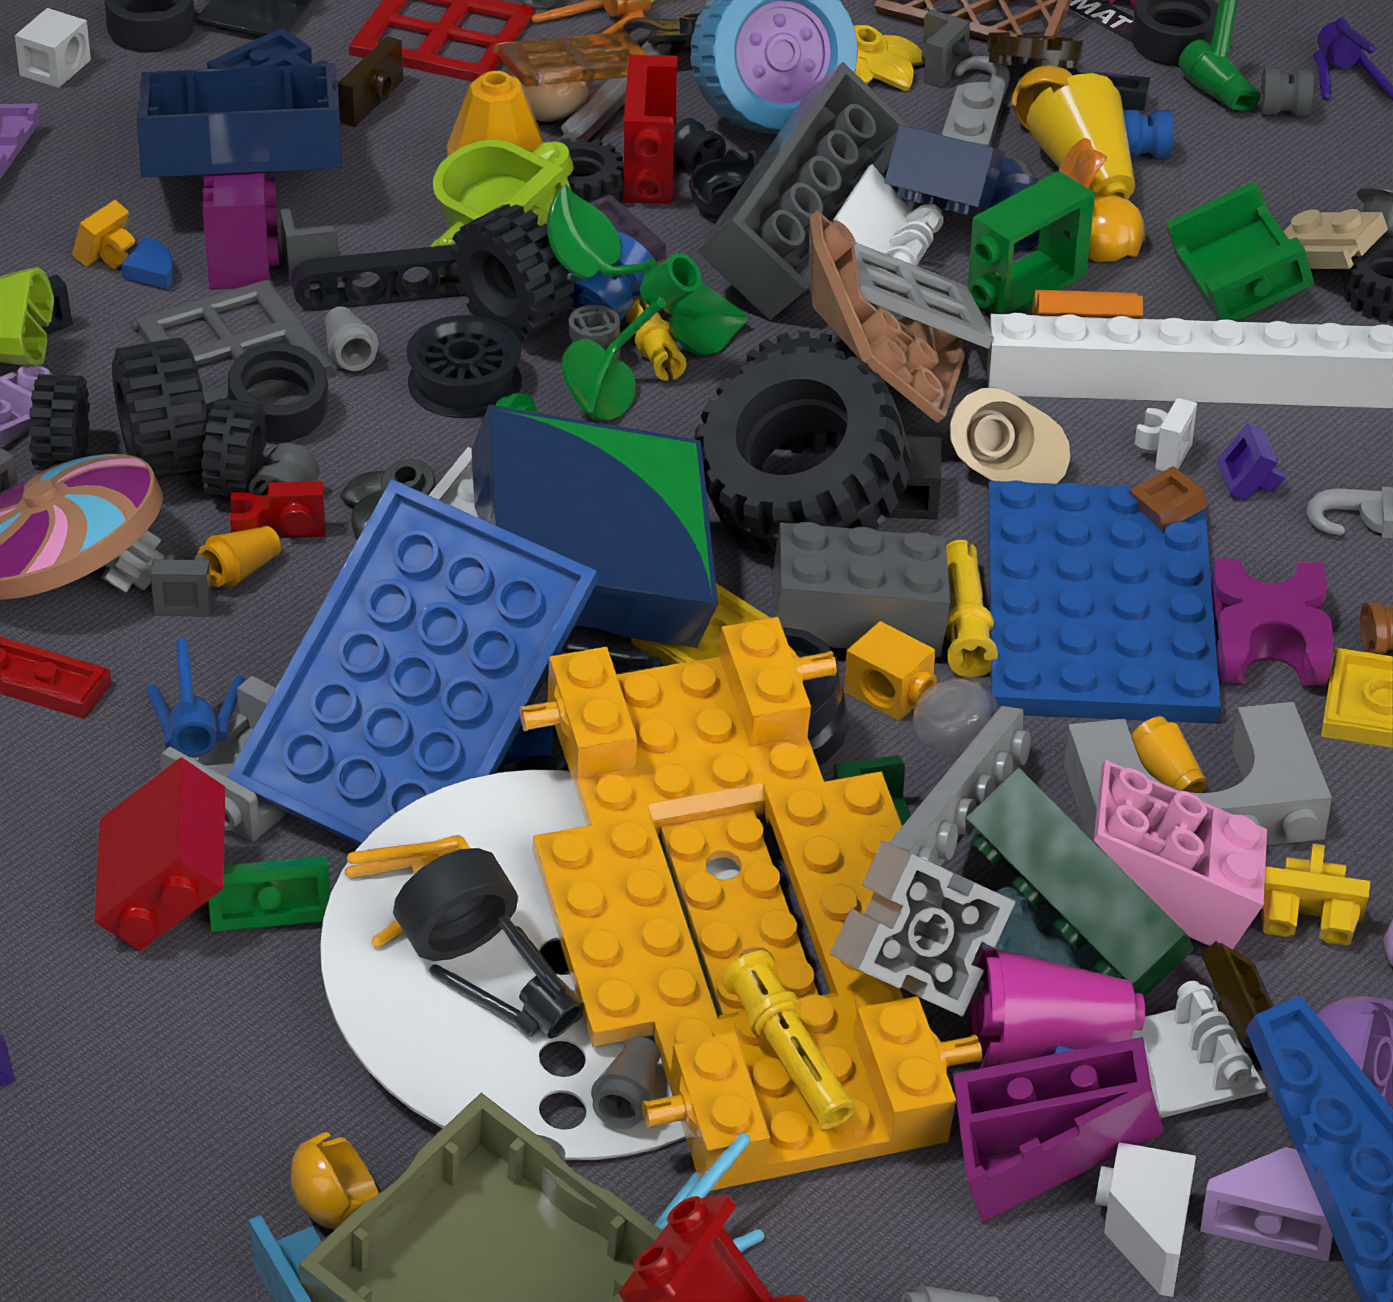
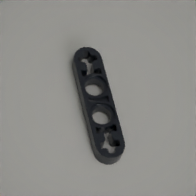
M452 245L315 258L303 261L297 265L291 276L296 302L305 309L316 311L329 310L336 307L348 308L464 296L466 294L460 295L456 286L461 283L460 278L452 274L451 264L457 262L455 258L450 256V246ZM413 267H424L430 271L425 279L418 282H409L403 278L405 272ZM438 267H445L443 268L445 277H440ZM363 272H373L379 276L377 282L372 286L359 287L352 283L353 279ZM337 277H342L344 287L337 288ZM321 280L319 288L310 289L311 281Z

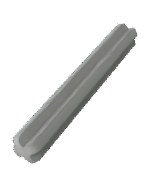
M647 41L634 55L672 56L669 50L672 44L670 41L648 43ZM628 61L561 126L564 133L561 137L562 140L570 138L572 142H578L579 137L586 138L587 142L625 104Z

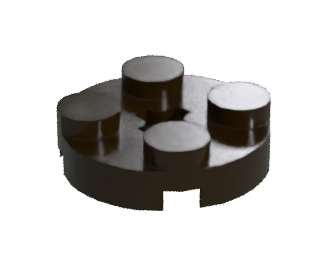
M989 32L987 52L990 53V63L1007 65L1024 63L1033 64L1034 68L1052 65L1060 68L1077 69L1078 61L1082 58L1083 41L1037 34H1024L1015 37L1010 36L1008 32Z

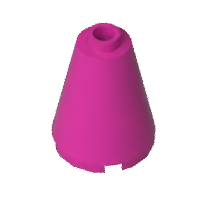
M980 948L976 953L974 966L984 970L980 978V980H983V985L978 989L977 999L970 1000L971 1035H977L978 1042L981 1045L982 1060L980 1062L975 1061V1064H981L980 1069L1053 1055L1057 1045L1079 1050L1130 1040L1133 1038L1134 1031L1143 1030L1145 1023L1144 997L1142 993H1134L1132 983L1128 980L997 948Z

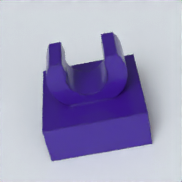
M1246 423L1216 460L1229 493L1245 501L1249 499L1258 487L1274 492L1287 477L1284 472L1274 468L1278 464L1279 458L1273 452L1264 429Z

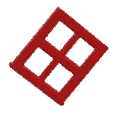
M383 0L350 42L349 55L361 58L366 57L379 44L378 40L389 26L428 35L417 50L402 48L403 67L473 82L481 75L496 70L536 11L532 6L504 0H417L448 7L439 21L435 23L398 15L409 0ZM468 12L508 20L497 36L458 28ZM449 39L488 47L477 63L437 55Z

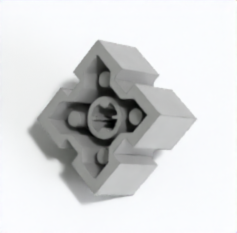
M882 840L862 883V886L874 891L864 914L850 909L830 954L866 974L898 988L902 987L922 999L963 1016L984 970L972 965L981 942L992 947L996 946L1016 901Z

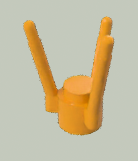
M452 835L431 842L351 852L347 855V862L353 864V866L345 869V875L348 878H355L409 867L413 868V873L415 874L422 867L440 856L460 849H469L470 847L462 836ZM396 920L386 929L375 935L371 940V944L379 948L404 931Z

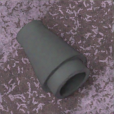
M640 1036L628 1039L623 1050L592 1085L593 1110L604 1123L615 1128L625 1129L635 1126L644 1119L642 1101L653 1100L656 1069L661 1057L659 1047L652 1040Z

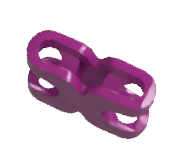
M1214 557L1211 588L1214 626L1219 633V640L1216 642L1219 683L1244 684V675L1248 666L1256 661L1271 659L1284 662L1294 668L1303 686H1329L1333 661V630L1331 618L1321 608V604L1325 601L1327 594V580L1322 561L1296 560L1297 568L1293 577L1285 582L1271 584L1257 581L1246 574L1240 558Z

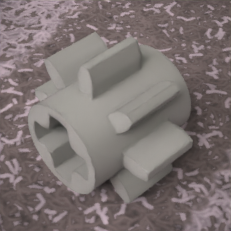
M147 530L133 545L104 565L107 568L101 578L124 593L128 591L132 584L144 591L151 583L153 559H163L165 555L155 550L161 539Z

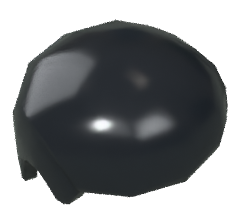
M729 149L722 159L710 160L695 168L688 182L695 205L709 215L721 217L758 164L759 160L756 152L753 150L749 151L748 158H745L734 149Z

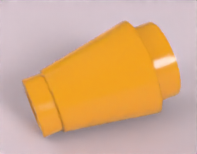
M263 526L261 528L211 536L207 539L205 545L199 548L197 555H203L205 560H209L212 586L232 588L268 563L272 558L277 557L281 552V542L274 529L269 526Z
M1158 716L1145 721L1131 734L1140 762L1151 776L1159 782L1181 791L1203 792L1208 780L1202 774L1201 768L1176 723H1168L1164 717Z

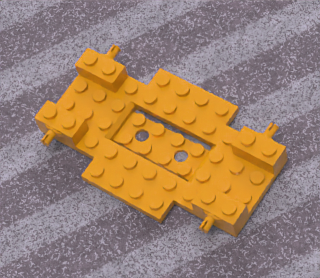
M778 617L722 626L719 657L617 675L607 647L550 656L547 702L529 706L523 705L519 708L524 731L555 725L587 825L534 835L532 851L576 995L584 1002L582 1015L592 1047L627 1041L636 1036H654L655 1043L661 1052L660 1058L672 1096L642 1101L644 1120H646L647 1128L681 1121L699 1180L740 1134L745 1133L750 1136L748 1146L710 1191L946 1143L949 1141L956 1098L946 1074L947 1067L975 1061L980 1062L982 1060V1049L977 1035L941 1042L930 1029L918 996L903 999L900 988L866 974L830 954L850 909H854L862 914L865 913L874 891L862 886V883L882 840L890 842L902 828L882 772L824 782L807 736L811 705L804 689L803 681L836 676L835 657H833L832 651L798 657L788 645ZM764 814L767 824L771 823L827 981L829 994L818 995L814 983V971L805 958L796 932L797 922L789 912L779 883L780 874L771 861L763 838V825L756 818L758 815ZM657 834H661L720 1012L719 1016L716 1014ZM716 858H727L737 863L740 872L730 879H718L709 874L706 866L711 860ZM753 951H767L775 962L773 972L785 991L794 992L800 1001V1021L825 1057L848 1097L852 1098L855 1103V1112L842 1124L830 1129L820 1127L817 1117L795 1082L789 1076L787 1069L769 1040L753 1034L747 1025L749 1014L737 995L729 994L721 983V978L726 968L743 955Z

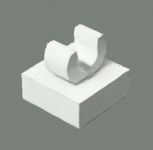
M1177 397L1168 414L1160 409L1147 408L1144 425L1138 424L1136 428L1135 445L1147 450L1157 449L1155 469L1165 471L1172 466L1179 469L1193 442L1197 410L1196 402Z

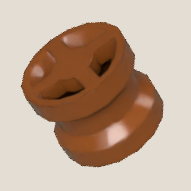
M1378 601L1363 603L1360 612V634L1365 652L1385 655L1388 650H1393V605L1382 606Z

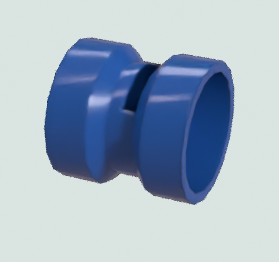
M1123 110L1131 158H1137L1140 154L1150 153L1155 159H1170L1173 145V117L1171 110H1156L1151 116L1141 115L1138 110Z

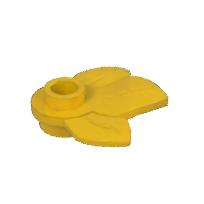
M854 25L858 49L855 74L866 84H869L873 78H876L903 91H909L913 80V66L925 64L922 61V50L906 38L896 35H882L875 28L868 25Z

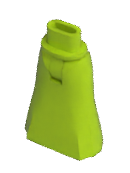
M39 267L0 276V363L21 366H37L44 363L48 340L47 333L41 326H48L51 322L54 295L45 271Z

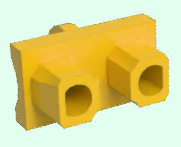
M1312 843L1310 860L1286 857L1285 869L1265 866L1264 905L1261 908L1263 932L1269 935L1284 937L1295 935L1298 913L1320 916L1319 939L1324 940L1326 943L1349 945L1358 922L1363 923L1369 898L1370 881L1346 878V865L1323 862L1325 845Z

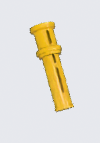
M955 540L946 545L950 611L945 635L951 641L947 659L951 670L957 675L966 678H977L989 673L992 660H998V649L995 642L990 639L991 629L994 628V620L991 612L983 606L977 549L974 544L967 547L968 541Z
M759 950L743 955L726 968L722 975L721 983L729 994L737 995L749 1014L747 1025L753 1034L769 1040L787 1069L789 1076L795 1082L817 1117L820 1127L830 1129L842 1124L855 1112V1103L852 1098L848 1097L825 1057L800 1021V1001L794 992L785 991L773 972L775 962L767 951Z

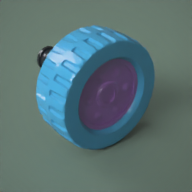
M708 0L695 23V30L691 39V66L693 67L696 84L699 86L703 98L720 117L728 119L731 124L750 131L779 134L807 92L840 63L844 62L854 73L856 72V62L858 59L857 37L851 17L842 5L841 0Z

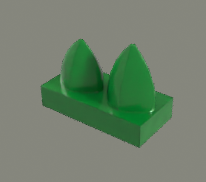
M327 856L224 865L223 890L208 900L211 932L323 922L331 895Z

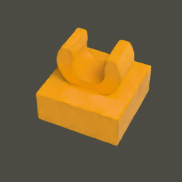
M113 200L80 222L72 255L85 267L102 257L109 267L115 270L120 268L123 261L129 256L125 250L135 244L134 237L125 230L129 211L118 201Z

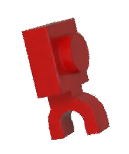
M323 481L268 482V495H254L244 492L231 493V533L270 526L275 530L279 538L326 537Z

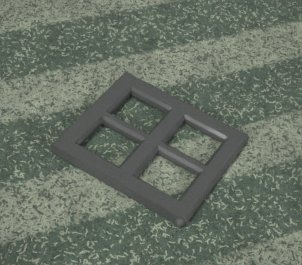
M263 280L135 318L131 324L134 330H138L145 342L149 343L170 339L164 330L166 328L204 318L219 340L190 348L197 366L230 356L235 360L249 348L264 343H276L286 340L288 344L303 347L318 357L327 371V377L333 376L331 363L273 288L274 284L272 281ZM257 302L273 323L234 335L218 313ZM283 379L266 380L253 385L247 390V393L258 399L299 385ZM202 384L207 414H209L216 400L228 399V385L207 391Z

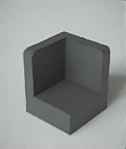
M290 208L280 209L283 259L289 284L292 286V272L303 261L338 256V238L334 226L295 230ZM321 280L311 281V283L321 282Z

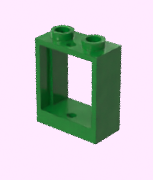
M1057 171L974 216L967 287L977 306L990 315L1020 313L1032 306L1035 290L1059 291L1086 276L1095 193L1062 172ZM1040 230L1038 250L1013 264L1014 243Z

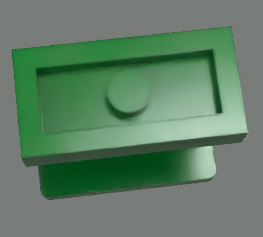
M1255 181L1169 220L1166 224L1177 260L1218 321H1238L1314 285L1305 248L1297 237L1291 240L1288 239L1267 209L1261 188Z

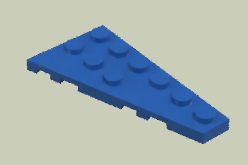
M1299 995L1256 1014L1246 1028V1032L1361 1302H1393V1109L1304 998Z

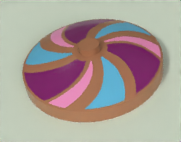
M126 454L88 456L43 470L0 493V600L32 596L71 583L104 566L133 545L154 522L162 506V489L150 465L138 457Z

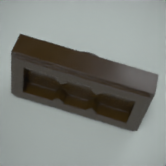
M387 36L338 82L339 117L342 124L355 128L383 100H386L391 92L403 81L402 40Z
M1215 941L1200 954L1221 999L1217 1002L1218 1011L1225 1014L1229 1025L1235 1030L1239 1042L1254 1051L1246 1028L1256 1014L1274 1007L1255 964L1222 942Z

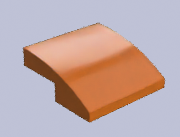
M1035 290L1031 315L1062 316L1070 314L1079 317L1100 318L1126 316L1132 319H1142L1143 296H1138V293Z

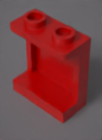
M629 54L624 113V203L670 204L673 201L674 126L677 124V56Z
M728 1194L705 1198L693 1196L678 1203L667 1216L668 1223L652 1246L644 1250L634 1262L635 1270L618 1292L624 1302H807L802 1294L781 1297L771 1296L723 1228V1225L736 1208L735 1203Z

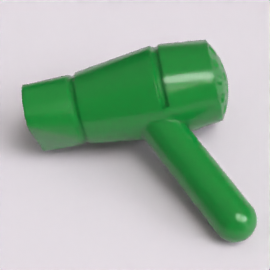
M1219 0L1211 44L1203 39L1190 43L1181 53L1178 63L1179 68L1194 86L1229 108L1250 112L1258 104L1261 94L1243 77L1228 58L1238 0Z

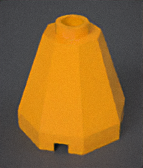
M490 71L481 75L470 84L447 143V157L463 146L483 140L508 141L530 152H533L544 143L543 136L519 79L509 76L502 71Z

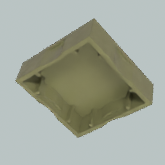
M481 1092L418 1151L407 1170L392 1185L375 1197L365 1201L299 1263L300 1283L312 1302H624L618 1292L635 1270L634 1262L644 1250L652 1246L662 1230L610 1190L604 1189L576 1173L559 1157L550 1144Z

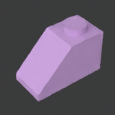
M1284 1147L1213 1177L1208 1181L1200 1228L1201 1232L1329 1261L1334 1237L1297 1149Z

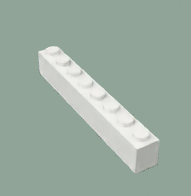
M1011 313L1008 315L991 314L990 331L994 338L988 349L987 357L988 388H1000L1016 396L1175 401L1178 397L1192 402L1393 408V327L1390 325L1349 326L1336 323H1325L1322 325L1289 324L1282 321L1271 323L1236 322L1233 320L1193 321L1179 318H1168L1165 320L1132 319L1126 316L1100 318L1079 317L1070 314L1062 316H1038L1023 313Z

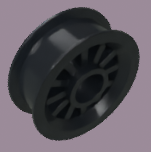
M474 315L444 317L422 326L412 335L408 342L406 353L408 362L412 367L408 377L409 392L416 403L432 413L450 418L485 416L489 405H496L502 397H509L521 391L522 376L517 367L521 358V343L517 335L509 327L496 320Z

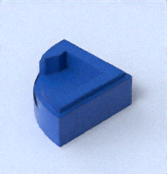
M145 236L123 261V278L168 290L173 282V263L169 250L160 242Z

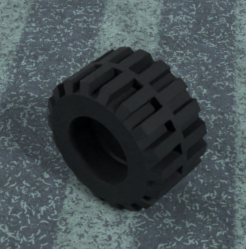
M182 337L116 348L112 361L113 388L127 455L138 457L147 462L156 478L203 470L201 466L204 450L202 449L203 441L206 439V425L209 422L201 379L189 346Z

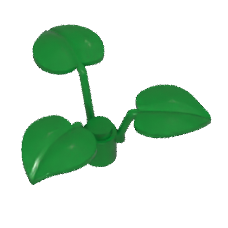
M567 184L557 191L548 213V237L556 258L570 273L581 279L591 278L598 270L606 277L645 273L640 286V292L643 300L649 306L607 347L606 351L593 340L581 339L573 342L565 350L562 358L564 381L575 401L593 420L609 422L621 416L630 407L636 388L635 376L631 368L624 362L614 358V356L655 313L664 309L666 313L671 314L669 326L676 340L689 352L701 357L712 356L722 350L733 335L748 321L749 317L719 293L701 283V273L697 264L685 254H673L659 265L654 258H649L643 263L612 266L618 261L621 253L620 238L613 224L599 209L575 195Z

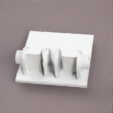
M872 164L867 168L833 220L843 223L853 234L857 243L917 266L934 239L933 233L937 232L943 225L942 211L935 204L922 205L911 211L902 199L897 197V193L889 184L884 183V177Z
M1197 981L1186 982L1178 989L1177 995L1179 998L1175 1010L1146 1016L1143 1030L1134 1031L1132 1039L1143 1037L1155 1077L1162 1118L1266 1091L1264 1083L1252 1065L1251 1058L1238 1041L1236 1033L1229 1025L1227 1017L1224 1013L1218 1011L1217 1003L1213 1000L1210 988L1200 985Z

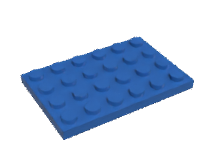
M391 479L227 778L254 792L257 799L360 846L375 829L395 813L416 800L459 782L496 774L522 725L519 708L523 705H532L549 674V657L559 655L599 580L597 571Z
M1018 480L1009 482L989 481V611L994 620V628L991 629L990 639L995 642L998 649V660H992L990 671L991 714H995L1001 706L1024 709L1023 715L1142 721L1162 716L1168 722L1219 724L1221 702L1205 509L1181 522L1169 524L1166 530L1162 532L1138 509V501L1129 493V490L1134 488L1132 486L1028 483Z

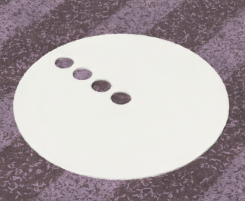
M524 770L503 772L459 782L416 800L395 813L375 829L355 852L431 842L452 835L462 836L470 848H481L492 852L519 896L517 908L511 917V921L515 926H520L528 938L540 951L547 943L560 941L532 851L533 836L587 825L570 771ZM657 834L716 1014L719 1016L720 1012L661 834ZM716 858L711 860L706 866L709 874L718 879H730L740 872L737 863L727 858ZM347 862L331 892L323 919L320 944L321 972L327 1000L345 1040L367 1071L388 1092L411 1110L441 1128H444L482 1092L535 1134L549 1137L561 1144L566 1152L564 1160H600L625 1157L659 1149L686 1139L681 1121L647 1128L646 1120L643 1119L631 1128L622 1129L604 1123L595 1114L591 1096L592 1085L623 1050L626 1041L592 1047L583 1016L567 1031L556 1038H548L540 1029L528 1038L511 1021L449 987L446 983L430 974V967L437 964L522 1011L524 1004L519 1000V994L524 986L536 975L503 930L474 951L451 960L430 961L419 957L404 932L379 948L372 946V938L396 921L393 915L394 901L403 885L414 875L413 868L409 867L374 875L348 878L345 875V869L353 866V864ZM556 974L576 994L571 975ZM654 1036L645 1037L655 1043ZM551 1042H570L583 1052L585 1065L579 1073L573 1076H555L542 1067L539 1060L540 1051ZM661 1058L656 1069L653 1100L672 1096ZM568 1093L577 1097L583 1103L586 1117L575 1128L557 1129L548 1125L542 1119L539 1112L541 1102L551 1094Z

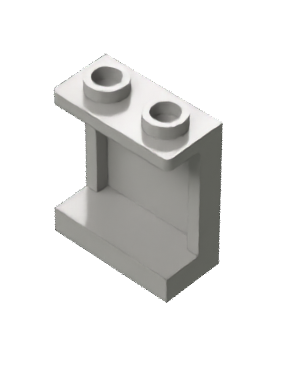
M254 676L249 677L237 687L239 714L230 720L228 724L229 737L226 741H217L215 747L209 753L199 757H188L172 747H168L160 754L161 771L180 757H183L226 786L225 831H232L252 843L287 814V812L257 799L254 792L227 778L276 689Z

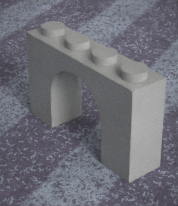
M1294 702L1238 707L1232 752L1243 781L1223 791L1192 794L1205 803L1233 815L1245 816L1256 825L1266 828V846L1324 840L1332 796ZM1125 719L1068 724L1064 768L1086 834L1093 841L1101 765L1105 759L1124 768L1136 769L1148 778L1159 782L1141 764Z

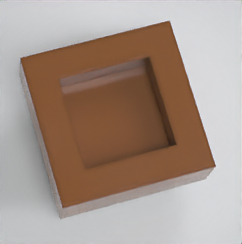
M1174 466L1129 490L1130 495L1138 501V509L1162 532L1166 530L1169 524L1181 522L1207 508L1204 490Z

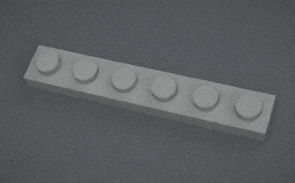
M1001 706L889 843L938 866H941L946 859L950 860L958 843L965 835H970L973 830L966 817L1020 765H1025L1028 759L1031 738L1029 731L1023 730L1024 709Z

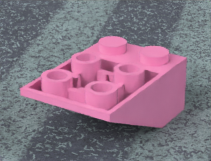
M1105 759L1101 765L1094 841L1188 937L1209 946L1215 941L1222 942L1229 948L1234 949L1264 905L1267 829L1256 825L1245 816L1233 815L1205 803L1192 793L1180 792L1148 778L1136 769L1124 768Z

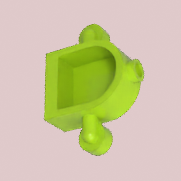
M483 140L463 146L450 154L440 163L433 178V190L448 230L436 239L430 247L456 244L452 238L460 230V227L505 204H510V207L515 204L524 207V214L532 211L538 215L537 224L539 226L547 224L549 209L557 191L566 184L570 188L567 177L573 171V162L567 146L556 141L545 142L533 152H530L508 141ZM444 266L438 267L439 275L445 276Z

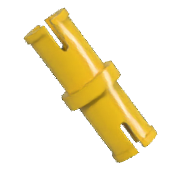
M639 299L634 301L625 315L629 325L644 311ZM643 300L644 306L647 308L649 305ZM657 312L635 333V344L642 356L650 360L654 372L659 379L668 381V374L665 368H668L674 380L684 373L687 363L684 355L676 345L677 340L670 330L669 322L663 320L659 312Z

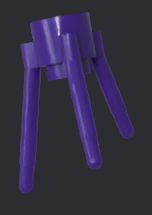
M1340 17L1336 21L1324 26L1317 38L1320 49L1313 54V59L1318 65L1322 99L1327 101L1331 98L1328 65L1348 68L1357 62L1393 100L1392 84L1363 51L1365 50L1367 53L1372 54L1376 50L1375 46L1350 27L1344 17Z

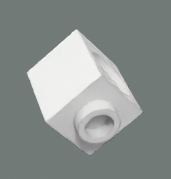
M46 8L15 35L19 75L60 88L91 60L87 20Z

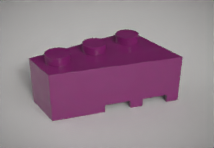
M265 172L204 175L205 188H203V200L205 202H203L202 208L209 290L235 289L263 280L270 281L269 267L279 266L275 177L265 178Z
M1143 1037L953 1074L967 1182L982 1223L1116 1157L1119 1142L1140 1145L1164 1133L1155 1077Z

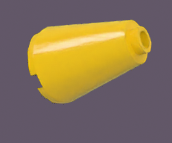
M1094 73L1078 74L1065 78L1068 85L1053 92L1051 86L1041 92L1030 106L1026 118L1030 134L1035 142L1060 168L1063 159L1073 145L1083 138L1090 139L1091 149L1105 154L1107 160L1095 175L1088 189L1093 191L1095 196L1115 195L1128 200L1134 192L1135 180L1121 96L1112 81L1106 76Z

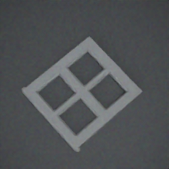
M856 242L854 248L862 298L867 302L989 349L994 336L966 285ZM874 284H875V285H878V286H880V287H883V288H885V289H888V290H890V291H893V292H895V293H898V294H900V295L906 296V297H908V299H907V298H904V297H902V296H899V295H897V294H894V293H892V292H889V291H887V290H884V289H881V288H879V287H876V286H874ZM928 305L931 306V307H934V308H936V309H939V310H941V311H944V312H946V313H949V314H952V315H954V316H957V317H959V318H961V319L955 318V317H953V316H950V315L945 314V313H943V312H940V311H938V310L932 309V308L928 307Z

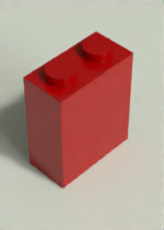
M180 757L100 819L94 922L141 951L223 890L226 786L183 757Z

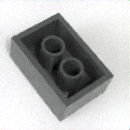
M780 522L772 574L773 617L779 618L782 627L808 631L825 641L828 647L849 649L879 621H882L936 649L935 656L941 657L950 608L945 537L931 536L923 532L907 534L876 531L868 527L850 529L820 526L812 522L798 524Z

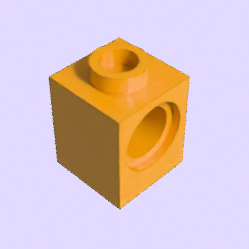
M879 621L846 652L844 692L900 721L917 705H924L932 696L937 682V678L934 675L936 649Z

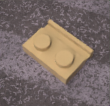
M1311 209L1294 216L1291 224L1283 232L1289 240L1295 237L1298 238L1305 248L1310 269H1350L1353 266L1351 258L1353 256H1362L1388 230L1382 212H1359L1357 209H1349L1342 212L1320 213L1318 210Z

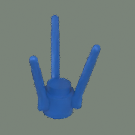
M179 638L176 642L180 701L170 714L163 696L155 684H150L147 687V692L165 734V748L172 747L188 757H199L209 753L215 747L217 741L223 742L228 739V724L238 702L237 687L245 682V679L242 675H237L234 678L218 717H216L215 710L206 700L193 695L188 642L185 638Z

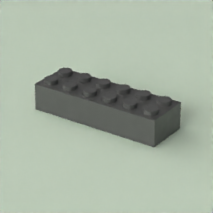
M844 62L840 63L807 92L702 242L697 252L740 291L752 305L771 320L802 295L810 286V216L814 212L819 211L833 223V219L870 165L873 164L879 173L883 175L889 166L899 124L910 126Z

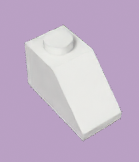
M1119 1142L1114 1168L1101 1166L1095 1205L1107 1207L1104 1233L1160 1295L1173 1297L1196 1156Z

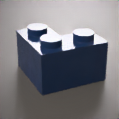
M899 124L884 183L899 187L897 194L899 198L925 205L935 204L938 207L940 200L945 199L944 209L973 216L975 207L986 210L991 208L1005 152L992 147Z

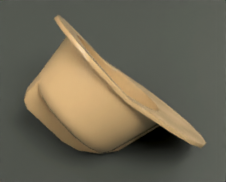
M1000 388L978 389L966 395L955 407L950 421L951 443L957 456L979 474L991 481L1009 482L1018 480L1028 483L1057 484L1065 476L1070 462L1069 441L1062 427L1050 416L1016 395Z

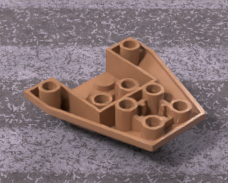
M819 211L814 212L810 216L809 283L813 308L856 356L869 365L872 371L878 373L883 380L935 422L939 423L946 417L965 358L962 339L906 316L897 321L885 308L867 302L862 298L854 248L856 241L853 234L840 221L835 220L832 223ZM940 311V312H943V313L948 314V315H950V316H953L952 314L946 313V312H944V311Z

